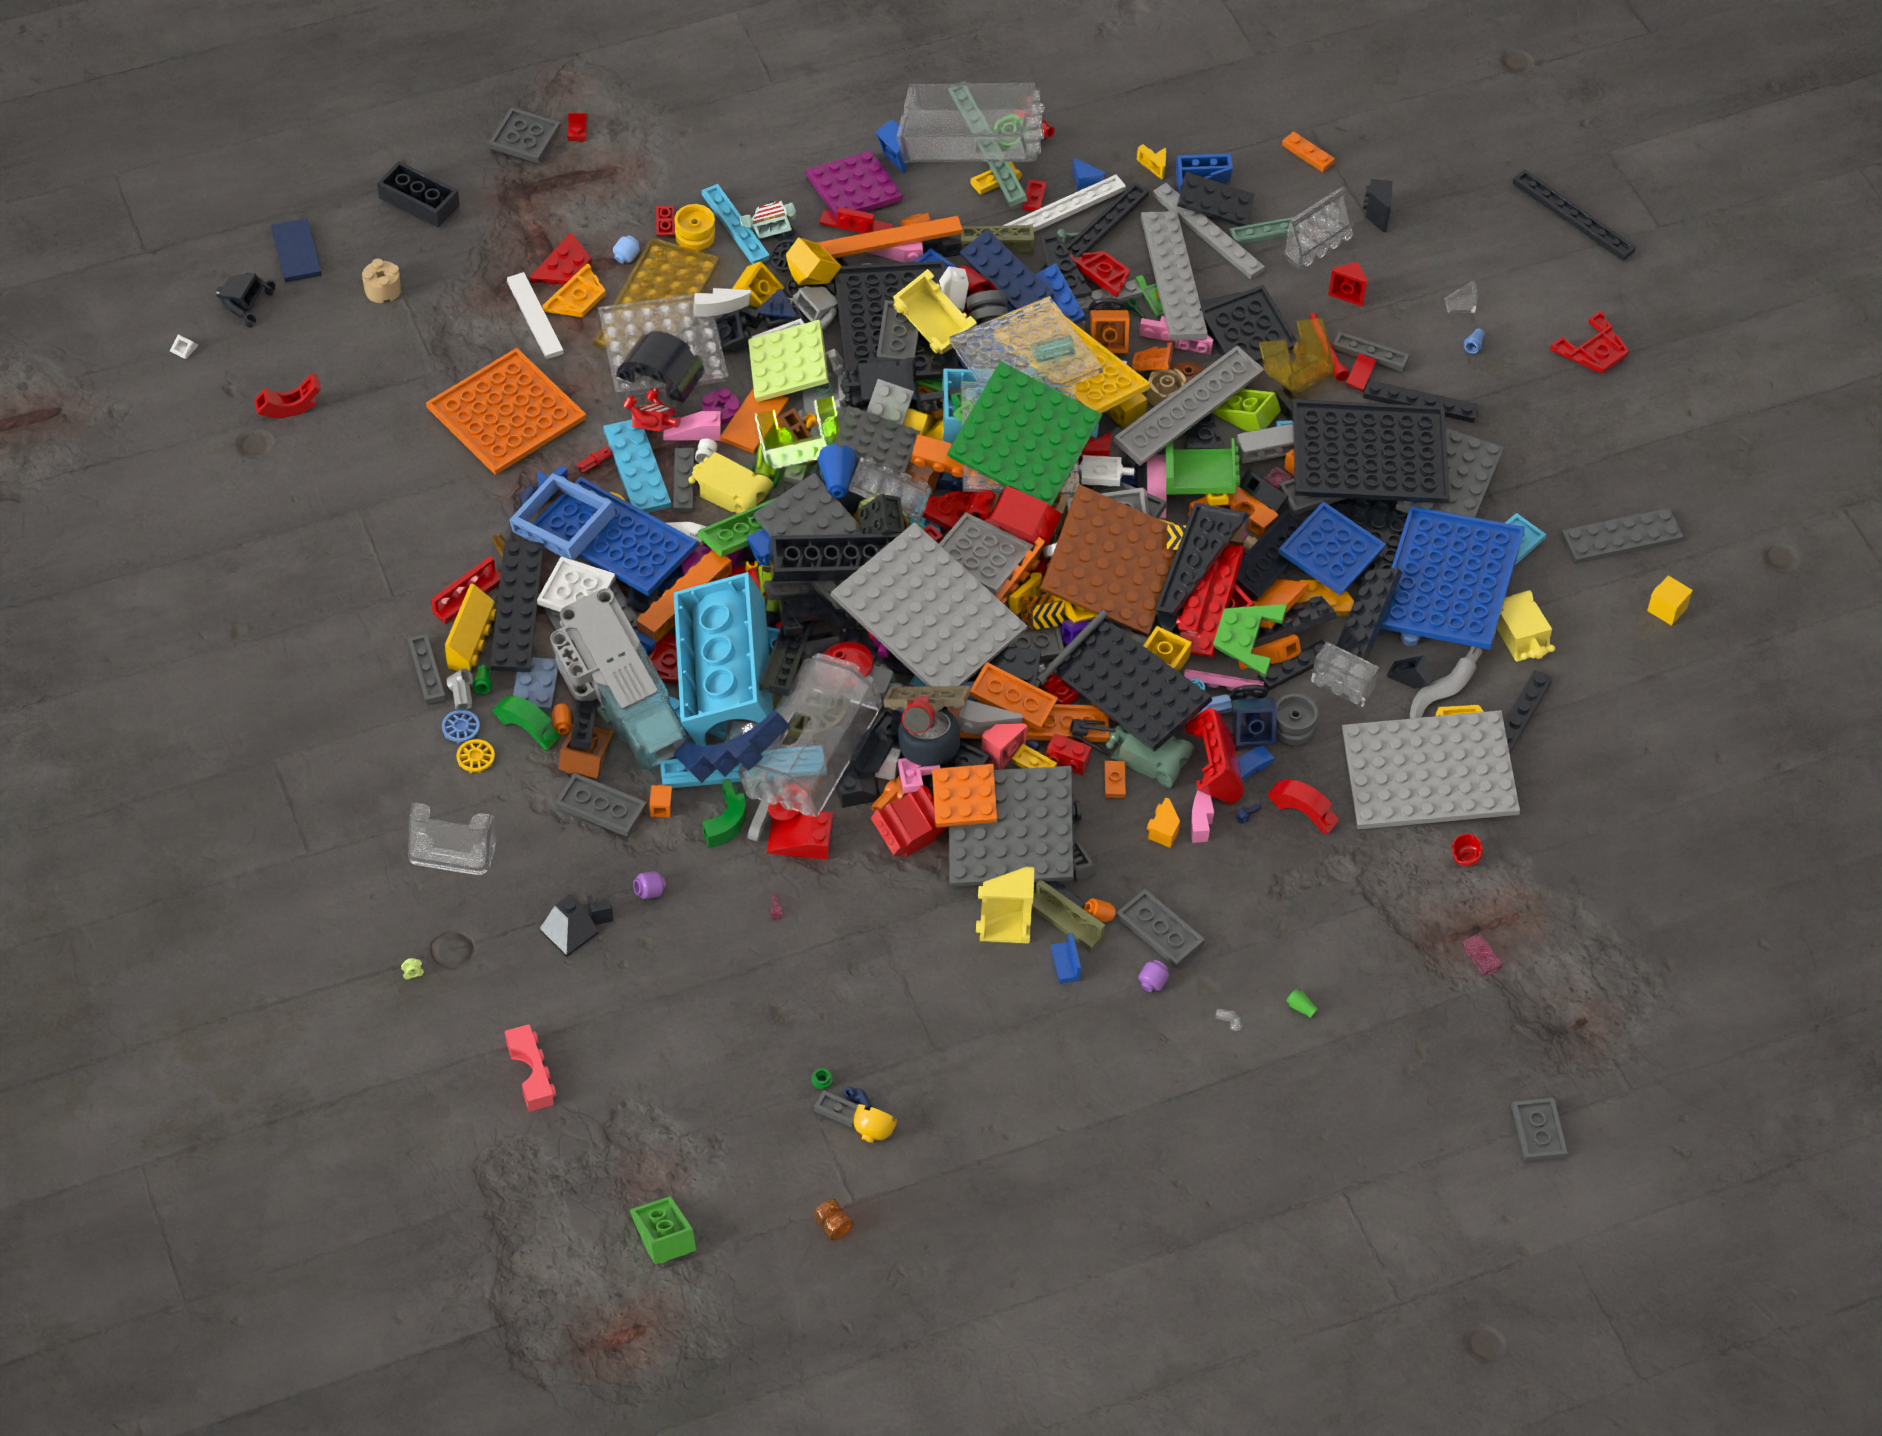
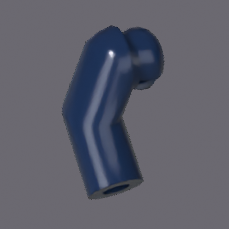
M529 485L525 488L520 496L522 506L536 492L538 487Z
M847 1087L844 1090L843 1094L847 1100L865 1105L864 1110L870 1111L872 1105L864 1090L854 1087Z

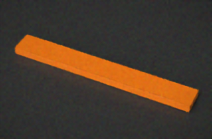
M953 216L817 243L821 244L833 258L958 235L962 234L963 229L959 217Z

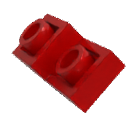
M656 206L657 236H675L674 206Z
M1359 353L1346 381V385L1363 392L1376 360Z
M1051 673L1047 677L1048 680L1042 686H1039L1041 690L1058 698L1056 704L1069 705L1078 699L1077 693L1064 685L1063 680L1054 673Z

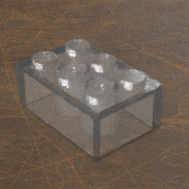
M1326 642L1315 657L1311 681L1320 687L1332 691L1336 695L1350 700L1354 704L1364 707L1375 691L1379 667Z

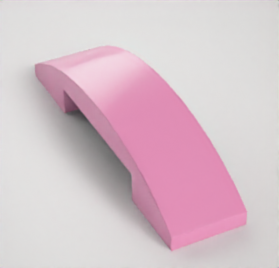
M1155 454L1147 460V493L1166 501L1165 454ZM1166 508L1158 519L1166 520Z

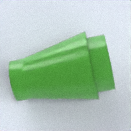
M1297 988L1286 1000L1289 1003V1007L1307 1015L1309 1018L1318 1010L1306 994Z

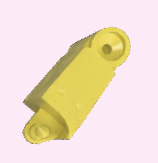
M716 452L710 458L706 457L703 462L696 464L693 467V475L688 479L691 484L695 483L696 480L698 481L701 498L728 511H735L736 514L755 507L768 495L774 486L768 477L755 475L749 469Z
M1531 590L1506 597L1497 629L1515 661L1519 662L1529 658L1541 659L1547 653L1554 652L1555 646L1550 645L1552 628L1537 604L1533 602Z

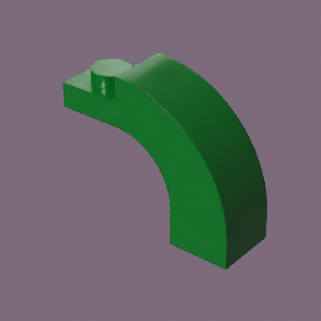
M504 697L492 710L504 726L511 723L521 726L531 734L544 750H548L561 737L549 723L551 719L536 705L521 697Z
M730 779L722 781V793L728 806L726 811L718 817L702 821L703 834L708 848L717 847L732 840L740 832L745 822L744 793L738 794L737 787L732 786Z

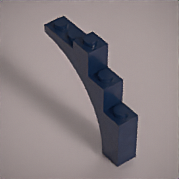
M774 710L759 724L736 738L708 746L696 745L687 740L673 755L703 783L716 769L724 777L739 763L749 771L763 758L761 753L790 725Z

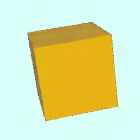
M1141 393L1107 410L1106 413L1124 430L1146 414L1147 398Z
M1667 576L1654 589L1647 611L1672 626L1688 608L1693 590Z

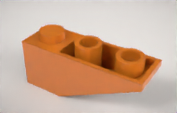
M1291 634L1253 648L1252 654L1271 658L1270 664H1275L1298 656L1301 653L1299 637ZM1238 660L1239 669H1248L1244 663Z

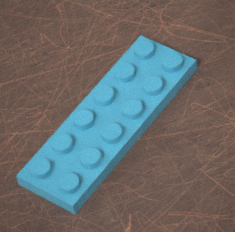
M632 419L603 426L629 503L646 513L671 508V500L645 429L632 427Z

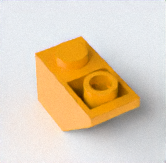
M1165 798L1162 804H1158L1155 818L1150 819L1148 823V839L1171 848L1179 833L1180 820L1170 799Z

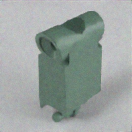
M1121 726L1114 728L1116 732H1110V740L1106 743L1108 749H1112L1115 743L1119 744L1111 759L1125 761V766L1152 779L1156 778L1161 785L1167 788L1172 787L1180 774V768L1188 762L1195 751V746L1191 742L1176 739L1175 736H1172L1153 752L1130 733H1126Z

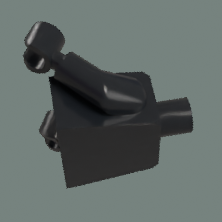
M256 273L231 276L223 287L216 289V295L218 298H221L223 305L239 318L243 317L245 325L249 328L252 327L250 320L256 322V316L254 313H245V311L251 309L263 287L267 295H273L275 290L274 281L268 280L264 282V279L258 277Z

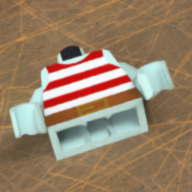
M769 201L766 205L759 206L752 218L750 215L740 216L741 227L746 226L755 230L758 239L790 231L792 228L789 220L796 217V210L793 202L783 205L782 201Z

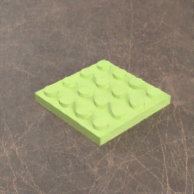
M820 320L748 339L754 396L757 402L829 383Z

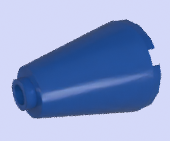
M837 444L825 446L819 452L818 463L828 493L834 498H841L847 494L856 465V453L848 445L841 447L837 446Z

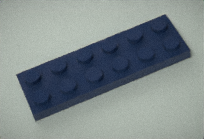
M988 229L960 251L961 256L978 273L990 280L997 290L1006 293L1007 302L1024 318L1040 310L1055 297L1053 292Z

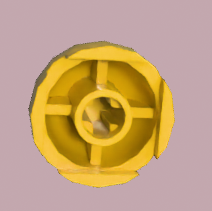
M858 1105L854 1116V1127L862 1135L861 1139L869 1143H873L874 1140L882 1141L887 1139L895 1129L898 1120L893 1119V1116L871 1107L870 1111L864 1110L865 1105Z

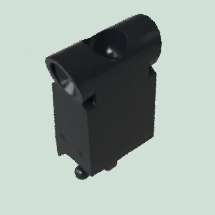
M914 357L898 362L858 363L857 369L853 371L844 369L842 371L843 379L840 388L845 395V402L847 404L852 402L853 408L869 406L878 379L914 391L910 406H917L919 391L913 379L916 375Z

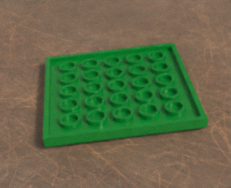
M1000 361L948 450L947 456L1005 487H1012L1052 506L1100 421L1102 414Z

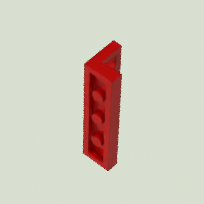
M489 556L432 597V613L444 624H447L458 615L470 584L477 586L486 595L499 586L501 573L495 569L494 558Z

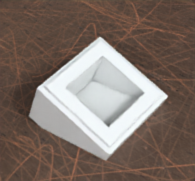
M178 335L170 352L187 359L198 347V344Z

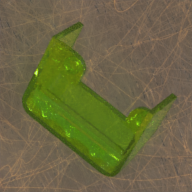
M833 397L813 400L821 436L794 441L792 432L788 428L778 429L774 410L754 414L764 462L768 468L775 469L817 460L822 448L834 444L839 432V422Z

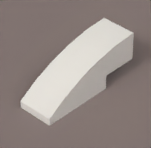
M713 288V294L695 293L693 303L694 317L716 316L742 309L749 305L751 290Z

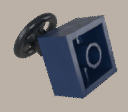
M1243 685L1234 688L1229 693L1230 699L1233 700L1232 735L1236 746L1276 744L1277 707L1273 698H1265L1269 690L1263 685Z

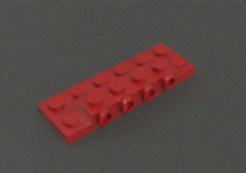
M1227 545L1182 606L1183 613L1182 616H1178L1176 624L1180 630V637L1192 642L1190 655L1212 658L1215 656L1217 648L1214 647L1213 643L1224 608L1229 607L1245 550L1242 546Z

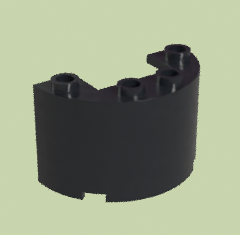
M650 331L649 334H643L619 366L616 377L633 383L635 381L634 372L647 376L655 381L666 384L667 397L684 403L705 370L699 356H694L690 351L691 347L684 341L666 332Z

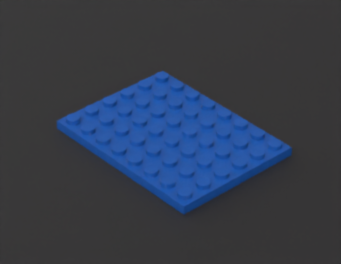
M1410 506L1391 567L1399 568L1403 573L1380 629L1491 650L1525 527Z

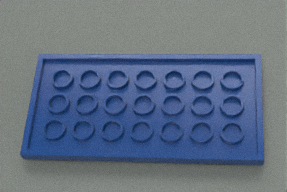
M579 477L574 482V484L578 483L584 489L594 491L603 498L610 499L613 502L616 513L577 557L599 569L615 573V578L645 595L650 596L699 546L698 541L588 480ZM563 493L532 524L569 542L598 509Z

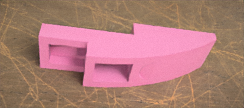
M1161 316L1160 321L1141 319L1139 336L1175 342L1174 348L1211 355L1213 339L1208 335L1207 339L1170 340L1164 316Z

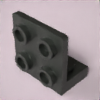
M880 494L859 508L861 534L902 533L905 531L900 497Z

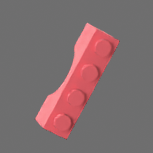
M529 1024L506 1030V1044L511 1059L524 1061L533 1069L531 1076L522 1083L523 1095L528 1111L532 1112L553 1106V1097L556 1096L554 1085L549 1084L550 1073L548 1067L543 1066L542 1061H545L542 1049H538L536 1045L539 1043L536 1031L532 1032Z

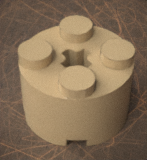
M374 259L363 270L364 291L368 299L376 303H384V300L390 299V301H393L400 295L401 280L397 265L382 259Z
M1175 368L1174 370L1152 371L1148 380L1150 382V389L1147 390L1148 401L1155 407L1185 385L1186 378L1183 373Z

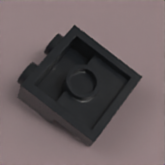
M739 310L705 324L710 353L713 356L727 350L735 353L749 347L748 339L752 338L750 331L746 328L749 326V321Z

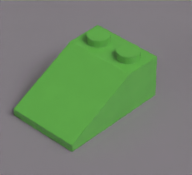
M671 1196L630 1209L631 1216L645 1248L655 1265L696 1251L693 1229Z

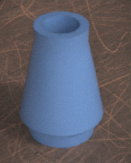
M1475 329L1465 339L1464 348L1468 353L1475 354L1481 350L1485 335L1482 329Z

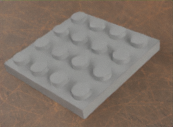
M967 512L939 543L945 551L995 596L1004 586L1007 579H1010L1017 565L1020 566L1028 550L1033 551L1034 546Z

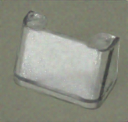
M412 802L408 841V858L412 864L474 875H482L488 871L496 846L493 815L476 814L472 817L469 825L430 819L431 812L427 805Z

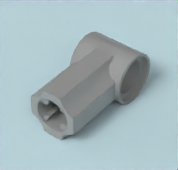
M466 668L447 678V686L453 692L456 710H469L472 708L470 685L473 683V675Z

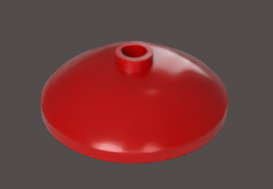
M842 642L826 649L816 661V678L822 686L831 690L850 689L863 682L869 676L873 668V656L870 650L861 643Z

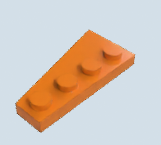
M1040 537L1035 541L1033 552L1028 550L1020 566L1017 565L1013 570L1010 580L1007 579L1004 586L996 594L995 597L1004 605L1008 602L1010 594L1019 589V584L1026 582L1030 576L1029 572L1031 570L1035 571L1041 562L1039 558L1045 543Z

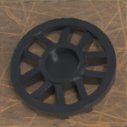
M782 240L772 248L770 262L776 270L782 272L790 270L787 267L786 254L791 248V243L794 244L795 240Z

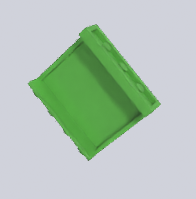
M1231 438V449L1173 450V442L1166 446V495L1236 493V486H1240L1238 445L1235 446L1234 438Z

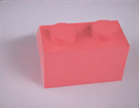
M1024 723L995 724L991 729L985 730L982 734L981 751L990 755L988 764H993L994 770H1003L1012 762V758L1021 745H1026L1027 725Z

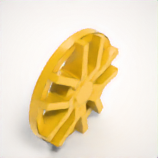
M469 740L463 743L457 751L459 766L470 773H481V771L491 767L495 759L493 747L484 740ZM478 764V768H473V765Z

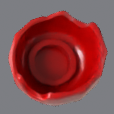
M1465 833L1459 835L1452 842L1454 860L1461 866L1478 864L1483 857L1481 840L1474 834Z

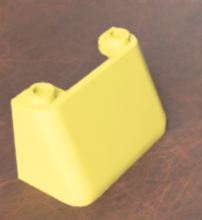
M927 269L893 296L895 302L893 306L897 312H902L928 340L931 349L935 353L943 354L973 337L977 333V322L971 316L967 318L965 312L962 314L941 291L940 285L932 280L934 275Z
M1024 867L985 881L983 886H979L978 899H982L981 920L976 921V933H980V941L1030 943L1034 867Z

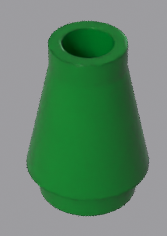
M486 665L478 667L472 684L475 692L478 694H487L492 689L490 669Z

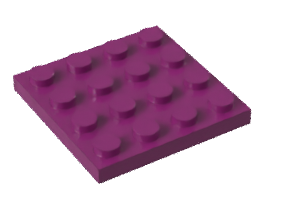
M871 150L806 169V176L836 220L839 207L867 212L900 202L903 198V195Z

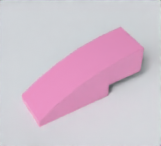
M1197 790L1191 816L1192 843L1208 842L1210 832L1208 824H1213L1214 817L1211 796Z

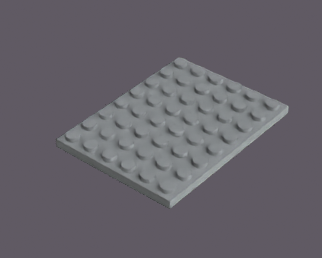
M915 522L836 587L830 595L927 686H962L982 669L986 662L989 663L1027 629V625Z
M1501 710L1342 725L1357 830L1520 814Z

